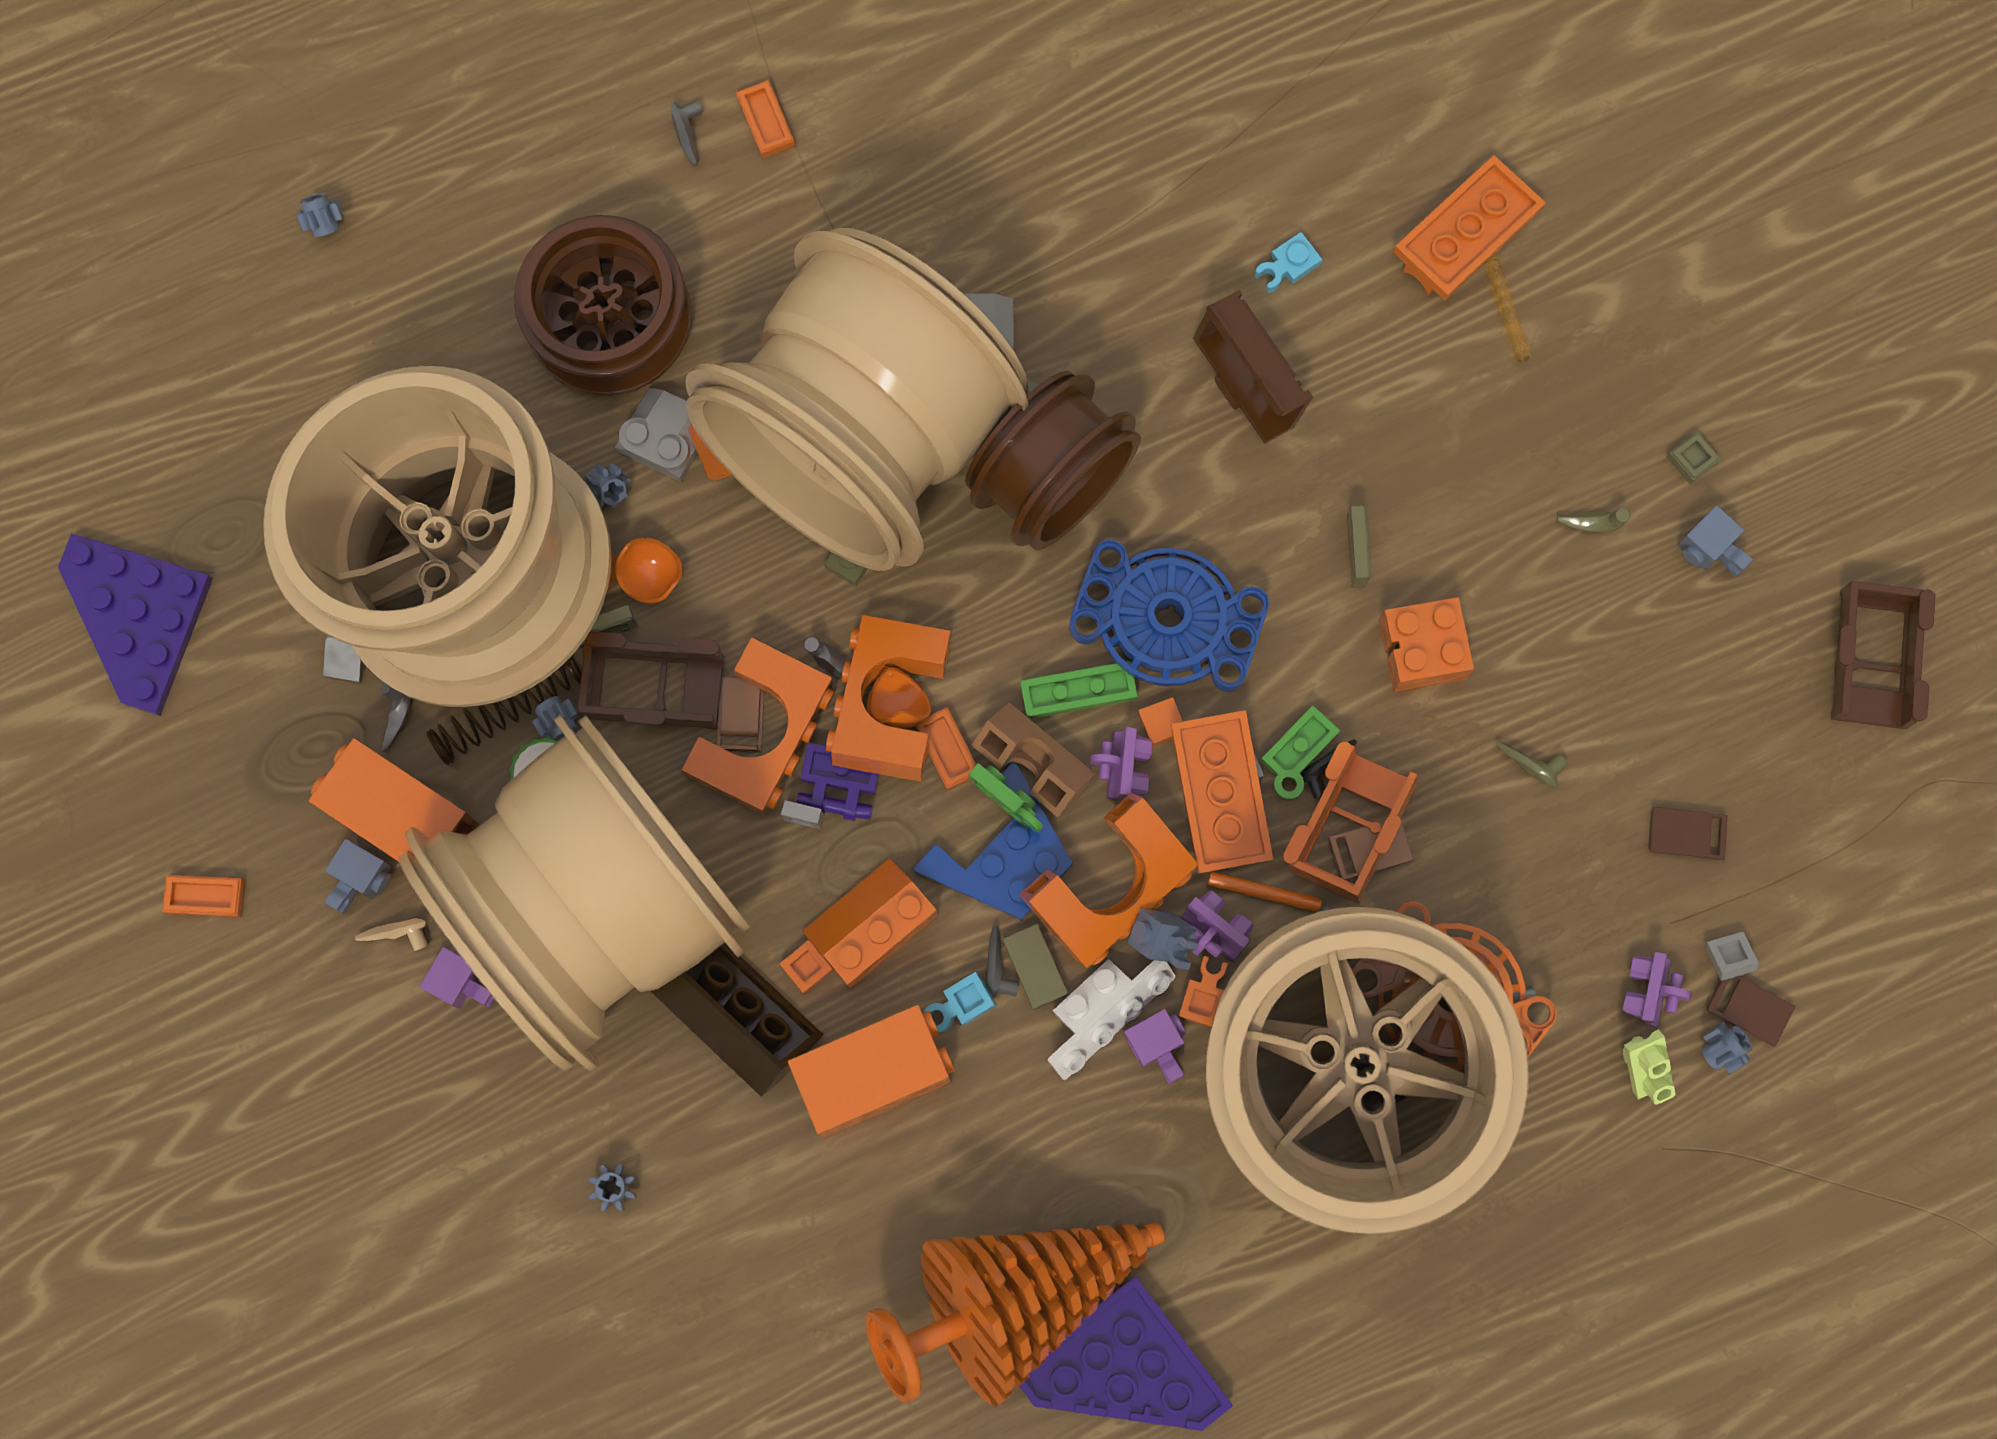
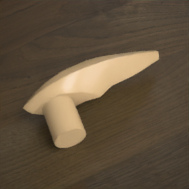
M413 918L377 926L356 935L355 940L396 939L407 934L414 951L428 946L422 931L426 921Z

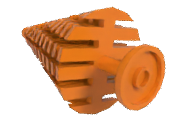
M1151 1222L1138 1230L1137 1227L1129 1223L1118 1224L1115 1230L1108 1225L1095 1226L1093 1231L1090 1229L1074 1228L1069 1229L1068 1233L1063 1229H1054L1046 1233L1038 1231L1023 1232L1025 1236L1012 1234L997 1236L1000 1240H996L993 1235H979L974 1239L956 1237L951 1238L950 1241L946 1239H930L925 1241L922 1246L925 1253L921 1254V1267L924 1270L922 1277L924 1287L932 1297L928 1301L936 1322L906 1335L897 1319L888 1310L875 1308L865 1316V1328L869 1345L884 1380L899 1401L905 1404L914 1401L920 1395L922 1389V1379L916 1358L946 1344L954 1362L968 1384L985 1402L994 1407L997 1403L1000 1406L1013 1393L1011 1389L1019 1387L1029 1377L1028 1374L1031 1371L1039 1368L1046 1361L1045 1358L1049 1352H1055L1062 1345L1061 1343L1065 1340V1336L1069 1337L1081 1325L1082 1319H1085L1087 1316L1090 1317L1097 1310L1098 1297L1100 1296L1106 1301L1113 1293L1115 1283L1120 1285L1132 1271L1129 1267L1138 1268L1148 1257L1145 1254L1147 1248L1156 1247L1165 1241V1233L1162 1226L1157 1222Z

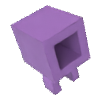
M442 947L419 986L421 989L458 1009H461L467 997L489 1008L495 1000L487 988L476 983L478 977L456 949L452 952Z
M1164 1009L1124 1031L1123 1036L1141 1068L1156 1061L1168 1084L1183 1077V1072L1171 1052L1183 1046L1184 1042L1181 1037L1186 1034L1176 1014L1169 1017Z

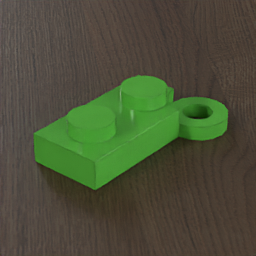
M1313 705L1260 760L1276 775L1273 785L1274 790L1284 800H1293L1300 796L1304 790V780L1300 775L1301 772L1340 733V730ZM1284 779H1293L1296 783V788L1290 792L1284 790L1282 787Z
M978 763L968 774L969 781L1021 825L1026 829L1030 827L1035 832H1040L1043 825L1036 819L1037 814L1032 810L1036 803L1022 790L1018 789L1014 793L1004 784L1007 779L991 765L985 769Z

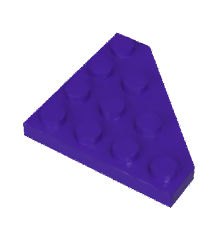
M71 533L58 569L118 698L126 706L161 716L213 578L204 573Z
M1136 1276L1110 1295L1106 1301L1100 1303L1097 1310L1090 1317L1087 1316L1085 1319H1082L1081 1325L1069 1337L1065 1336V1340L1061 1343L1062 1345L1055 1352H1049L1045 1358L1046 1361L1039 1368L1031 1371L1028 1374L1029 1377L1020 1385V1388L1034 1407L1199 1431L1204 1430L1233 1407Z

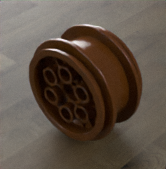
M593 215L577 218L554 228L543 236L527 254L515 283L514 308L516 318L536 359L553 378L579 392L604 396L620 395L638 390L652 383L675 363L689 336L692 317L691 301L673 252L652 230L627 218L612 215ZM613 262L610 277L607 273L602 272L601 263ZM625 281L634 282V285L632 287L624 286L621 284ZM653 281H656L659 288L642 295L643 289ZM589 282L598 283V285L590 290L584 287ZM565 285L573 291L574 297L572 298L557 292ZM604 300L608 306L602 309L598 304ZM642 310L653 311L647 319L641 320L636 318ZM577 312L573 321H564L567 314ZM616 319L620 320L617 324L608 327V324L614 322ZM566 333L572 335L563 343L557 338ZM630 340L629 342L619 346V344L622 341ZM589 341L598 342L593 350H582L585 343Z
M1062 371L1035 387L1026 395L1029 403L1027 409L1023 411L1022 406L1017 403L987 437L969 466L965 483L971 490V503L978 509L989 508L997 504L1014 519L1011 540L1017 546L1030 544L1035 550H1041L1057 542L1070 532L1112 489L1131 463L1139 448L1141 436L1134 430L1136 425L1135 417L1130 412H1120L1111 417L1106 415L1091 401L1095 390V382L1087 374L1075 376L1071 371Z

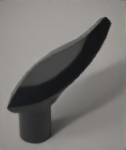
M1353 739L1348 743L1355 746L1357 741ZM1336 748L1307 767L1300 774L1303 777L1304 783L1307 782L1314 799L1321 797L1326 788L1321 775L1325 774V770Z

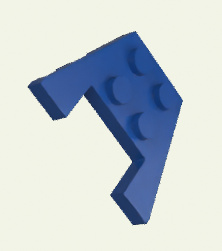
M1012 762L1002 773L1007 779L1004 784L1014 793L1018 789L1022 790L1036 803L1032 810L1037 814L1036 819L1043 825L1040 832L1037 833L1030 827L1026 829L1017 820L1013 819L966 870L937 844L913 870L919 876L931 879L942 884L944 887L965 894L980 903L1022 921L1031 909L1019 894L1046 869L1061 878L1073 863L1040 804L1029 794L1031 789L1019 767Z

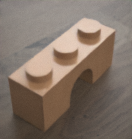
M1010 702L987 720L971 745L999 769L1011 762L1027 767L1034 774L1037 781L1029 794L1057 817L1079 799L1096 775V773Z

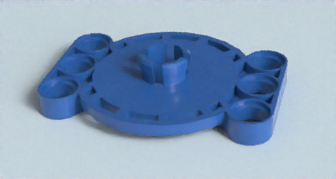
M1109 539L1099 543L1093 552L1070 618L1069 631L1071 637L1080 644H1091L1102 638L1104 647L1114 662L1129 675L1146 683L1160 686H1180L1201 680L1211 674L1212 681L1218 689L1231 692L1240 688L1245 680L1269 608V598L1264 590L1254 586L1246 587L1235 595L1231 583L1223 572L1208 559L1191 551L1176 548H1159L1137 554L1128 560L1124 546L1116 540ZM1108 549L1116 551L1120 556L1119 564L1114 567L1104 566L1099 560L1101 552ZM1168 556V558H1157L1150 561H1146V559H1150L1153 557ZM1176 557L1189 559V560H1191V561H1193V562H1195V563H1197V564H1194V563H1192V562H1190V561H1188V560L1179 559V558H1176ZM1136 564L1137 567L1131 570V567ZM1206 569L1209 570L1213 575H1215L1222 585H1219L1214 579V577L1206 571ZM1094 583H1101L1107 587L1109 594L1104 600L1095 601L1089 597L1087 589ZM1227 594H1228V597H1229V600H1228V601H1226V599H1225V597H1224V596L1227 595ZM1248 596L1258 598L1262 604L1261 611L1256 614L1245 612L1241 606L1242 599ZM1169 604L1176 606L1175 612L1181 619V623L1174 627L1163 626L1157 621L1155 616L1160 610L1168 609ZM1082 617H1090L1096 622L1097 629L1090 635H1083L1077 631L1075 623ZM1112 630L1114 636L1109 639L1107 633ZM1236 630H1243L1249 634L1251 643L1245 648H1237L1231 643L1230 634ZM1120 646L1124 654L1132 660L1131 665L1119 656L1114 647ZM1207 661L1208 667L1202 670L1200 664ZM1232 664L1236 666L1239 670V678L1231 683L1223 681L1218 673L1222 665ZM1141 666L1150 671L1161 673V678L1147 675L1139 671L1138 668ZM1188 670L1193 672L1192 675L1183 678H1169L1170 673H1182Z

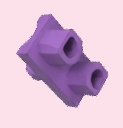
M1125 727L1124 731L1113 732L1112 742H1102L1101 754L1090 755L1089 764L1100 767L1099 780L1108 781L1106 799L1120 800L1129 793L1141 796L1148 792V774L1133 772L1134 760L1147 761L1150 759L1153 741L1136 735L1137 728Z
M1209 891L1200 899L1195 897L1181 918L1197 929L1194 940L1199 945L1197 950H1192L1194 955L1198 957L1206 949L1214 957L1222 953L1230 961L1234 962L1250 941L1248 936L1252 930L1253 923L1239 914H1236L1230 923L1224 920L1218 913L1225 903L1213 891Z
M1655 952L1654 957L1634 956L1632 960L1630 977L1636 980L1647 981L1649 984L1647 995L1627 991L1623 1011L1625 1014L1642 1019L1645 1025L1658 1028L1664 998H1667L1665 1011L1669 1013H1676L1678 1001H1690L1692 993L1681 988L1683 975L1672 973L1670 985H1666L1671 960L1667 959V954Z

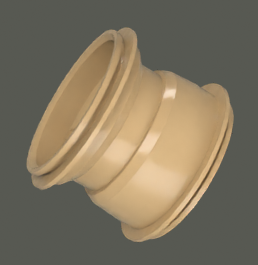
M837 228L831 231L810 232L795 247L794 262L798 274L791 281L765 319L761 337V349L749 363L730 362L724 363L721 366L704 363L693 367L686 376L685 382L689 395L686 401L687 415L701 440L718 461L759 501L803 535L843 559L868 569L886 571L894 565L911 566L919 560L924 549L923 540L918 529L920 519L916 500L928 485H936L956 476L977 454L987 437L1017 403L1022 406L1023 411L1029 406L1026 396L1029 392L1027 377L1015 352L993 323L960 290L924 262L880 237L857 229Z
M417 366L384 372L347 388L318 409L293 437L277 465L268 490L264 512L265 548L274 579L283 595L304 619L323 633L352 645L358 657L374 675L394 690L412 699L439 706L470 707L495 703L516 696L548 678L576 652L595 624L604 604L610 580L612 551L608 526L599 502L578 473L564 461L550 453L543 434L524 407L506 390L479 375L442 366ZM494 473H507L515 476L513 507L496 514L488 512L486 508ZM453 480L450 494L440 511L430 508L423 503L416 502L432 489ZM395 525L410 545L399 554L377 562L382 545ZM489 527L488 532L479 537L482 530ZM446 577L440 586L435 587L440 579ZM422 588L424 595L423 605L393 611H377L375 608Z
M559 715L554 721L565 736L535 758L502 788L495 803L498 811L496 814L468 835L440 830L428 839L417 828L411 827L405 831V837L413 852L407 850L398 859L410 884L441 930L487 990L528 1038L562 1070L567 1071L575 1064V1058L586 1069L593 1071L599 1066V1061L591 1046L603 1037L604 1016L607 1008L633 988H636L639 992L661 988L698 964L725 942L739 957L744 951L731 932L738 928L744 933L751 927L588 717L585 715L578 721L582 728L575 733L563 717Z
M1372 907L1334 908L1301 917L1281 927L1257 945L1238 966L1220 998L1211 1029L1206 1062L1207 1093L1212 1116L1228 1153L1241 1172L1267 1198L1286 1211L1308 1222L1326 1228L1353 1233H1388L1410 1229L1431 1222L1451 1212L1480 1190L1497 1171L1517 1136L1523 1118L1528 1089L1527 1052L1519 1021L1505 991L1485 965L1463 945L1434 927L1396 911ZM1368 958L1388 961L1415 972L1421 978L1372 1015L1347 959ZM1320 967L1328 1027L1266 1019L1277 999L1290 985L1306 973ZM1442 996L1451 1008L1461 1031L1465 1056L1464 1073L1407 1049L1411 1040ZM1386 1023H1395L1401 1029L1400 1038L1392 1044L1383 1043L1378 1035L1380 1028ZM1327 1041L1334 1047V1053L1329 1060L1320 1062L1311 1056V1048L1316 1042ZM1258 1046L1315 1072L1279 1121L1272 1113L1260 1086L1257 1071ZM1361 1053L1367 1054V1058L1371 1063L1370 1066L1364 1067L1363 1070H1357L1355 1064L1351 1062L1355 1056L1360 1059L1359 1054ZM1374 1090L1380 1092L1383 1095L1384 1101L1378 1110L1368 1111L1362 1107L1361 1099L1366 1092ZM1395 1094L1457 1099L1451 1113L1440 1128L1424 1143L1401 1155ZM1350 1106L1375 1162L1358 1163L1333 1159L1309 1149L1300 1143L1299 1140Z

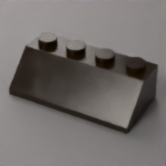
M726 942L689 970L661 988L651 991L761 1097L791 1071L788 1064L789 1060L809 1052L824 1035L741 956L738 957Z

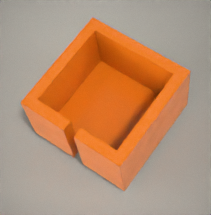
M1459 597L1384 610L1379 624L1385 652H1391L1387 662L1394 692L1467 680L1474 671V665Z

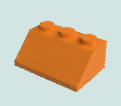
M889 858L803 929L802 932L851 990L936 919L938 913L912 880Z

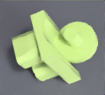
M1656 1030L1652 1032L1647 1039L1636 1036L1624 1045L1623 1058L1628 1065L1632 1091L1635 1096L1641 1099L1648 1095L1652 1102L1657 1105L1673 1098L1676 1094L1671 1075L1670 1060L1668 1058L1665 1036L1661 1031Z

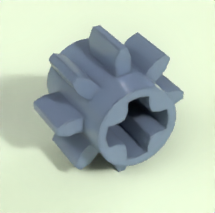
M317 193L300 201L303 209L297 210L298 214L296 217L302 231L311 229L314 237H320L339 229L337 220L343 219V212L337 198L329 201L326 193Z
M598 462L595 468L589 473L584 474L586 484L593 492L601 508L606 503L615 509L616 504L628 497L626 485L630 482V479L621 473L622 469L614 463H611L607 469Z
M554 696L535 708V713L539 718L533 720L532 724L540 737L545 738L549 736L555 741L565 736L554 721L557 716L561 715L574 732L578 730V726L574 721L580 719L581 716L570 699L562 702L559 696Z
M1723 1022L1703 1035L1707 1043L1702 1045L1703 1056L1715 1070L1725 1067L1727 1072L1731 1074L1750 1061L1746 1054L1752 1050L1751 1042L1746 1033L1738 1026L1728 1029L1727 1025Z
M619 1164L615 1169V1173H611L606 1165H602L601 1172L603 1175L598 1179L589 1178V1181L595 1184V1192L589 1196V1199L597 1200L600 1198L603 1201L601 1211L607 1212L611 1203H615L619 1211H624L625 1205L623 1201L627 1197H637L635 1193L630 1192V1184L634 1183L637 1178L634 1176L624 1177V1165ZM617 1178L616 1185L621 1187V1192L619 1195L612 1194L608 1198L609 1191L604 1189L606 1182H614Z

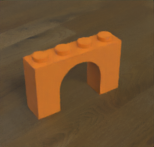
M862 615L860 627H853L850 637L849 648L854 649L852 661H845L843 667L842 683H847L844 695H837L834 717L839 718L836 730L830 729L827 737L826 751L831 752L832 766L922 782L929 749V734L881 724L869 715L862 701L868 687L885 669L890 667L902 672L944 679L951 646L950 630Z
M751 637L734 669L735 677L760 688V690L770 694L782 704L788 716V727L784 738L775 749L765 755L741 757L698 737L681 771L683 776L764 816L768 808L774 810L778 805L784 792L779 786L785 775L792 777L801 759V756L796 753L802 742L808 744L811 741L818 727V723L814 722V719L819 709L827 710L834 697L835 690L831 689L832 677Z
M1129 793L1103 817L1130 850L1134 860L1135 873L1133 883L1127 894L1119 902L1102 909L1087 908L1057 874L1047 869L1019 894L1072 958L1085 968L1101 962L1108 955V948L1118 939H1124L1131 934L1140 908L1156 911L1164 903V896L1174 887L1178 888L1184 885L1191 878V871L1199 865L1144 798L1133 793Z

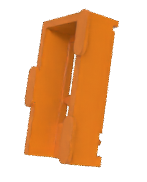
M1341 742L1338 744L1325 770V775L1329 782L1307 826L1300 825L1296 828L1283 854V858L1288 863L1290 873L1360 904L1382 855L1389 851L1401 826V817L1418 786V774L1410 771L1408 777H1405L1356 755L1355 746L1348 742ZM1342 789L1391 810L1383 827L1378 822L1371 823L1334 806ZM1331 811L1369 828L1373 834L1379 833L1355 884L1306 862Z

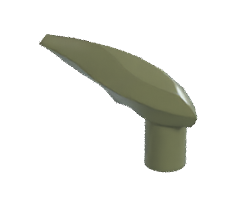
M1619 508L1614 513L1588 511L1576 515L1557 514L1558 522L1590 532L1617 530L1630 518V513L1625 508Z
M1499 741L1496 744L1498 748L1516 761L1531 776L1546 785L1557 786L1556 775L1567 766L1566 759L1560 754H1556L1545 764Z

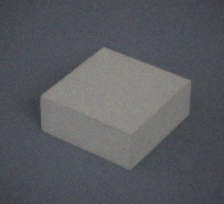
M787 800L784 801L781 812L784 821L821 830L824 819L822 809Z
M1744 932L1706 943L1705 950L1721 981L1758 970L1759 962Z

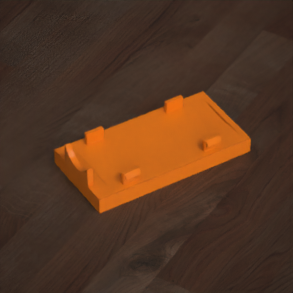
M1493 155L1395 246L1393 253L1406 264L1402 272L1414 276L1423 285L1428 296L1434 290L1446 301L1540 213L1546 202Z
M1246 710L1171 723L1170 727L1195 861L1199 864L1196 867L1197 873L1274 860Z

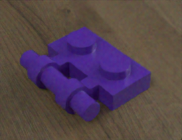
M808 743L800 779L802 782L815 785L813 794L799 792L796 803L819 808L823 812L843 815V819L855 821L856 818L871 820L873 805L859 803L860 793L876 794L879 774L832 766L831 752L826 751V746ZM827 786L848 790L846 800L826 797Z

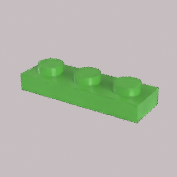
M1116 663L1020 680L1025 713L1029 719L1134 701L1138 698L1134 677Z

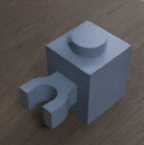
M1717 505L1678 545L1683 550L1682 554L1689 563L1697 567L1700 566L1705 571L1718 558L1733 576L1737 577L1753 560L1744 551L1732 544L1745 530Z
M345 839L325 872L340 881L324 903L345 914L357 891L371 899L374 898L376 893H382L390 882L391 874L389 872L393 867Z
M1140 908L1128 940V944L1146 958L1171 962L1176 968L1189 970L1191 962L1186 960L1189 949L1197 950L1199 945L1194 940L1197 929L1178 915Z

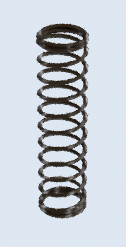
M570 657L563 666L580 684L581 672ZM561 666L559 670L566 685L555 673L551 675L565 690L570 691V683ZM550 676L547 679L553 693L542 681L539 683L551 697L558 696ZM537 684L535 689L541 702L529 689L526 692L539 705L544 702V698ZM525 691L521 694L528 710L516 696H513L512 699L526 714L531 715L532 708ZM511 697L507 699L515 718L500 701L493 703L503 726L496 721L484 705L478 706L490 734L483 729L467 708L463 709L477 742L470 737L454 716L450 717L464 750L457 745L441 724H438L437 727L447 748L433 729L426 731L428 740L441 760L446 765L455 760L449 741L460 753L467 754L468 749L462 733L473 745L480 747L481 741L474 724L486 737L493 739V730L487 716L499 729L506 731V723L500 708L512 721L519 723V715Z

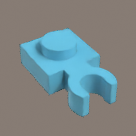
M1302 232L1273 250L1271 258L1274 263L1264 262L1256 268L1254 276L1258 279L1264 274H1270L1274 280L1266 285L1265 290L1267 293H1272L1279 288L1284 277H1287L1290 283L1294 284L1319 267L1323 259Z
M974 972L943 991L948 1002L944 1004H930L924 1012L930 1011L931 1015L937 1011L942 1012L944 1016L943 1022L937 1025L936 1028L938 1033H943L952 1027L955 1018L958 1017L962 1025H967L998 1005L979 972Z

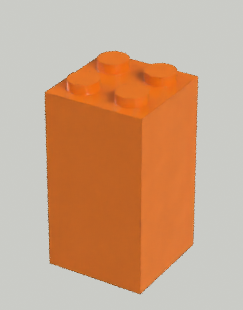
M354 738L349 744H344L338 750L334 757V766L326 776H321L315 782L311 789L312 796L308 800L398 862L399 856L407 850L413 852L405 837V831L411 827L417 828L429 839L440 830L468 835L480 826L465 811Z
M916 1005L788 1061L819 1136L826 1138L951 1083L948 1074L955 1072L945 1047L937 1050L933 1038L940 1035L930 1011L922 1013L919 1005Z

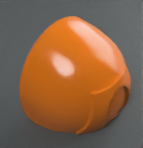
M648 537L631 540L623 548L615 564L616 578L623 591L634 600L647 604L657 603L668 597L678 585L683 573L682 562L678 555L661 541Z
M893 667L887 668L881 673L868 695L867 712L873 719L886 726L907 730L921 723L931 713L930 701L923 689L906 673Z

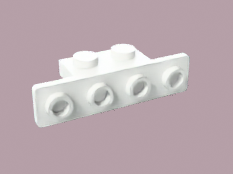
M1108 959L1053 1010L1055 1015L1074 1033L1071 1038L1048 1058V1062L1063 1080L1068 1079L1073 1073L1081 1070L1085 1062L1101 1047L1110 1043L1114 1035L1129 1021L1134 1020L1150 1001L1169 987L1176 976L1168 963L1154 960L1131 980Z

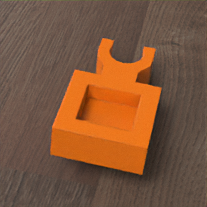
M1203 956L1200 965L1201 982L1189 980L1178 1018L1212 1028L1219 1001L1224 992L1223 989L1216 988V984L1224 976L1228 963L1222 962L1220 972L1210 974L1206 969L1209 957Z

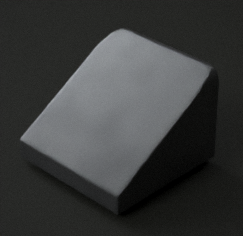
M326 636L323 676L361 683L365 664L358 657L352 645L341 642L331 636Z

